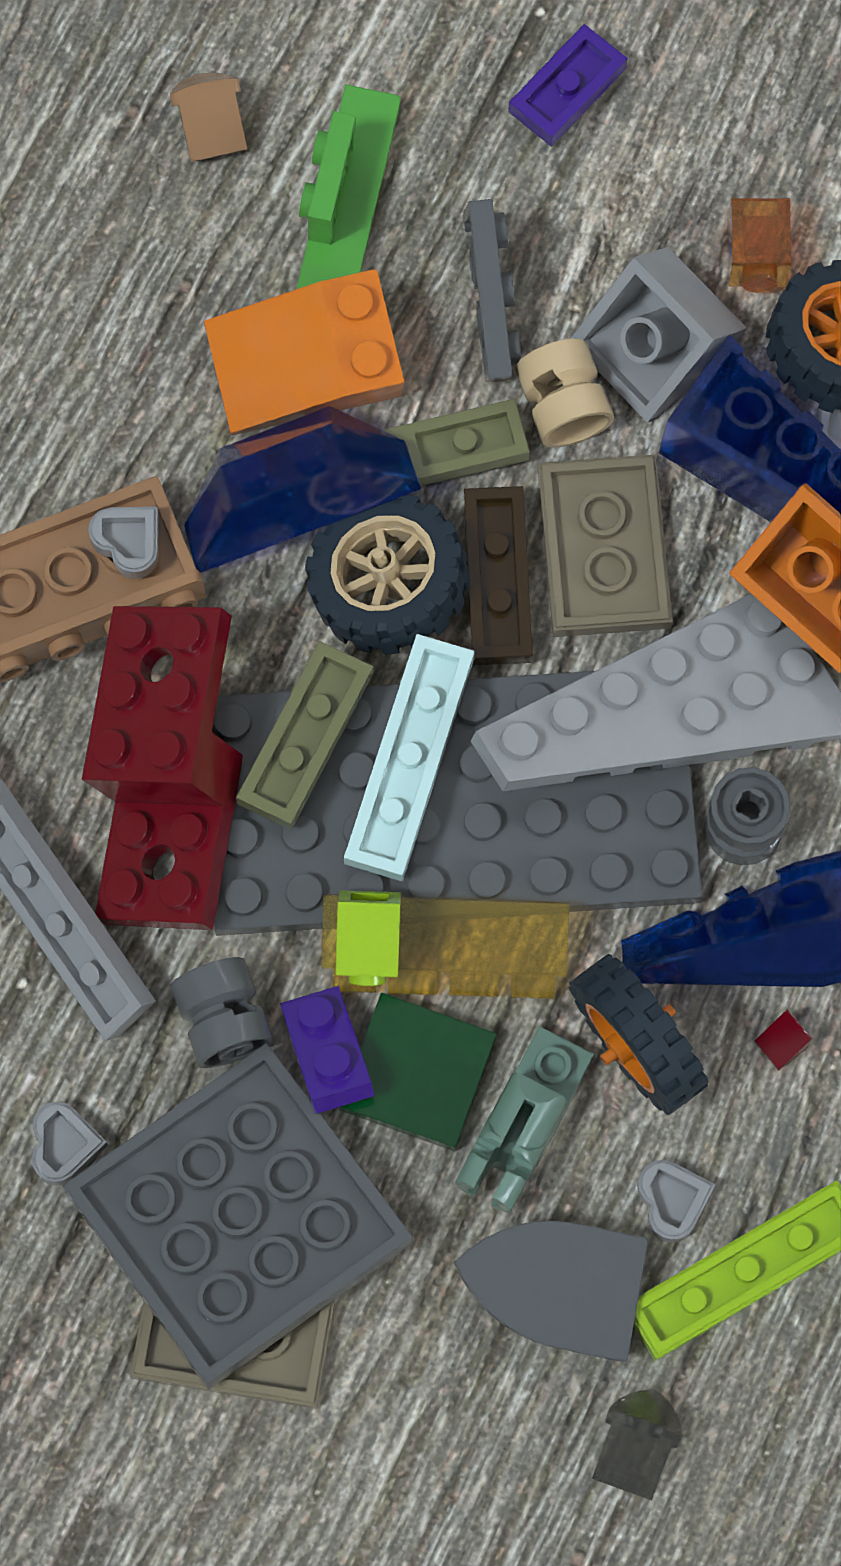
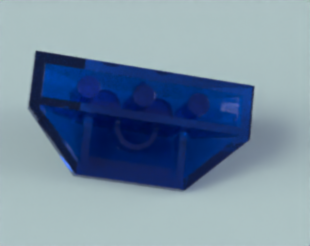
M328 406L221 447L184 523L194 565L202 573L420 490L421 486L405 440Z

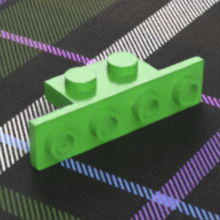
M345 84L339 112L333 111L329 130H318L313 149L312 164L318 165L320 168L316 184L305 183L299 210V217L308 218V242L296 289L320 281L361 272L400 109V97L398 95Z

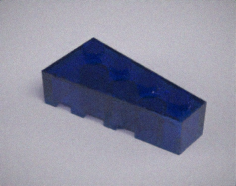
M729 335L668 418L659 454L769 522L773 521L805 483L841 514V449L822 431L824 425L808 410L803 413L780 391L782 385L766 369L760 372L743 355L745 349Z

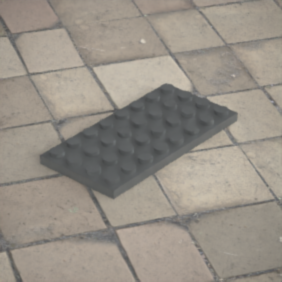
M595 671L468 679L402 882L344 864V855L400 684L367 686L292 830L238 805L237 800H235L214 922L216 936L337 928L340 890L401 892L400 923L701 903L702 890L690 765L663 769L661 764L635 768L633 773L611 776L610 772L577 776L573 782L502 791L471 743L475 732ZM292 691L218 696L212 733L243 755L236 797Z

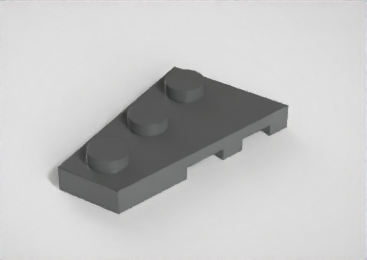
M492 199L469 201L463 212L465 232H472L473 242L469 244V264L474 289H478L479 301H476V314L485 382L509 380L512 377L511 366H516L521 360L518 331H507L505 307L514 306L515 301L511 271L501 272L498 249L508 248L504 212L494 213Z

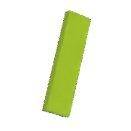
M837 1180L640 1295L638 1297L634 1328L654 1361L660 1360L841 1253V1185Z

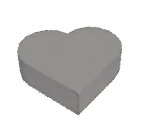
M110 507L100 510L92 517L88 528L91 545L99 554L113 558L114 566L121 575L126 578L139 579L153 572L159 558L158 507Z
M48 1103L41 1107L34 1116L33 1131L39 1143L33 1150L32 1164L38 1177L47 1184L55 1186L66 1184L80 1174L108 1147L107 1142L74 1108L66 1103Z
M657 1160L646 1165L640 1173L637 1189L642 1202L650 1208L648 1225L653 1235L669 1243L679 1242L687 1238L694 1229L716 1184L670 1161Z

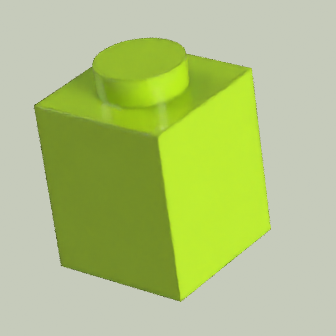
M339 891L336 975L349 976V983L361 986L383 985L386 983V977H398L401 892Z

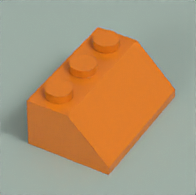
M805 483L798 489L729 574L841 674V514Z

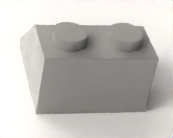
M669 247L634 257L571 338L582 339L587 342L597 371L648 423L653 421L713 371L746 331L747 327Z

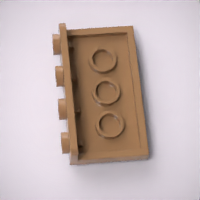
M158 475L0 535V682H7L22 676L29 670V665L49 657L55 661L71 658L82 652L86 647V643L108 636L113 606L196 607L198 600L206 598L203 579L199 570L194 565ZM110 507H158L159 558L157 566L152 573L139 579L126 578L115 568L113 558L105 557L96 552L91 545L88 528L90 520L97 512Z

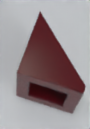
M787 1009L754 1042L779 1071L807 1049L812 1038Z

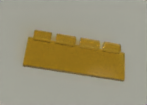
M324 894L321 968L334 969L333 987L339 985L341 992L376 993V986L349 983V976L336 975L339 894ZM401 896L398 977H388V994L437 995L438 972L450 973L449 996L498 997L499 974L511 975L510 998L553 999L554 976L567 977L569 902Z

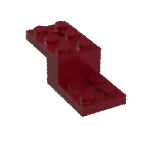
M113 606L81 779L115 802L95 914L104 925L213 930L243 755L212 733L232 615L222 607ZM172 655L173 667L170 673L162 680L153 682L151 679L153 666L164 656ZM167 852H173L175 862L171 872L164 878L155 880L153 877V867L156 860Z

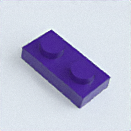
M583 24L509 101L508 112L552 147L627 69L628 58L587 25Z
M339 985L280 1003L283 1018L315 1114L375 1096Z

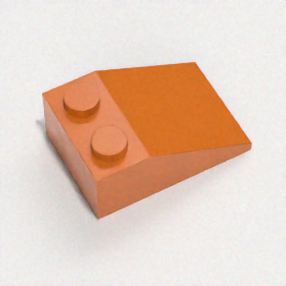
M377 269L320 281L204 320L230 435L402 397L404 378Z

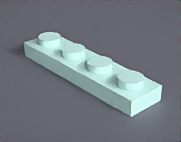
M416 634L344 855L345 865L403 882L470 674L475 651Z

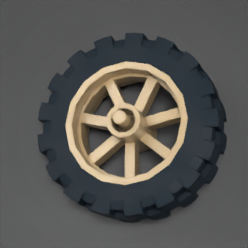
M392 492L376 494V499L367 502L362 497L349 503L351 509L343 514H340L339 511L334 513L326 521L328 527L324 533L318 531L311 543L314 550L313 556H307L305 571L310 579L309 582H306L308 592L323 622L327 627L331 628L334 636L345 644L350 640L356 649L362 652L372 653L374 648L381 649L383 654L400 653L399 648L409 645L411 648L413 647L416 634L428 637L434 632L438 636L450 626L448 619L453 613L458 615L465 602L462 596L463 590H469L470 574L466 567L469 564L468 558L452 522L444 518L442 511L436 505L429 502L425 506L421 503L418 496L404 493L403 498L394 497ZM406 541L396 553L388 546V542ZM376 547L367 557L363 556L369 549ZM421 547L427 552L429 564L406 565ZM353 566L369 572V574L348 583V575ZM423 579L420 586L412 593L408 590V580ZM376 587L371 605L353 599ZM402 598L400 601L385 605L387 599L396 600Z

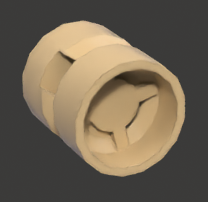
M571 338L546 344L531 351L517 363L516 373L525 398L529 402L537 404L532 410V417L542 444L546 447L559 448L586 441L606 430L614 422V413L604 387L600 384L592 383L597 378L598 371L588 344L584 340Z

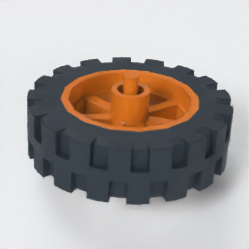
M833 260L830 266L824 267L822 262L808 266L804 275L798 272L791 278L775 305L772 316L767 324L765 338H770L766 348L770 362L776 361L778 368L775 373L783 384L789 382L796 388L793 393L805 402L811 399L819 403L818 409L833 413L835 409L841 410V260ZM829 310L834 311L836 321L826 316L822 312ZM809 324L826 335L813 337Z
M607 954L569 982V990L576 999L575 1003L579 1011L587 1018L585 1021L592 1032L600 1038L601 1044L606 1052L600 1055L602 1061L608 1066L616 1060L625 1076L629 1080H633L640 1093L646 1099L649 1098L658 1110H663L666 1115H670L708 1087V1078L702 1071L704 1068L700 1060L691 1052L693 1048L686 1037L680 1034L675 1027L677 1024L672 1019V1016L676 1014L675 1009L671 1004L661 1008L654 994L648 988L645 989L642 986L637 975L631 969L627 970L622 961L616 957L613 958L611 954Z

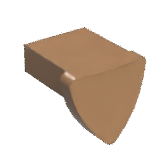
M199 73L181 81L170 92L172 106H178L191 162L248 149L236 98V92L241 91L238 78L223 73Z

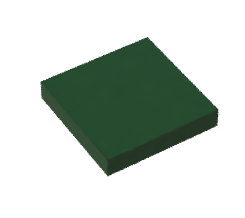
M381 993L360 1047L375 1096L340 1106L339 1110L455 1152L493 1049L497 1033Z

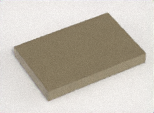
M656 454L538 463L537 472L553 637L671 629L673 621Z
M335 1300L209 1390L149 1307L143 1302L130 1377L136 1380L317 1409Z

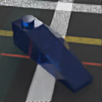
M841 850L797 861L776 870L778 881L748 894L743 885L725 893L727 900L719 908L703 915L696 911H685L622 939L623 964L627 970L631 969L637 975L641 984L825 987L841 983Z

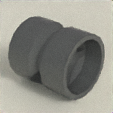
M756 767L738 768L726 774L714 788L704 823L706 839L713 852L723 860L740 866L757 864L770 857L780 843L790 812L789 794L782 782L769 771Z
M232 957L210 962L184 973L170 984L181 1018L193 1021L194 1025L189 1030L188 1037L199 1068H214L242 1060L266 1043L270 1045L274 1041L262 1006L253 1005L250 1002L256 994V989L244 958Z

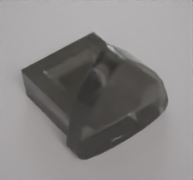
M649 1389L627 1394L618 1399L609 1408L605 1421L610 1425L592 1479L652 1501L671 1447H679L683 1432L680 1419L669 1401L659 1391Z

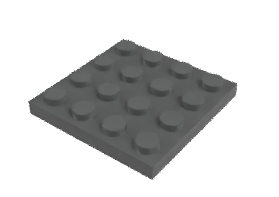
M267 1043L63 1185L67 1196L208 1390L413 1244V1236L321 1114L314 1113L309 1098Z

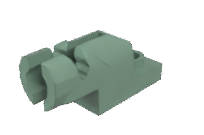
M539 1026L517 1070L511 1074L493 1111L488 1117L455 1181V1185L474 1198L489 1170L497 1168L505 1174L493 1195L491 1207L503 1212H511L535 1166L538 1167L593 1060L594 1054Z

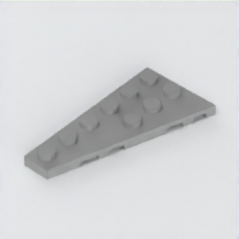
M749 594L477 730L471 739V743L501 790L510 791L573 782L577 776L610 772L611 776L633 773L635 768L662 764L664 769L752 756L755 751L788 747L790 751L810 748L816 742L837 739L841 743V691L813 649L758 599Z

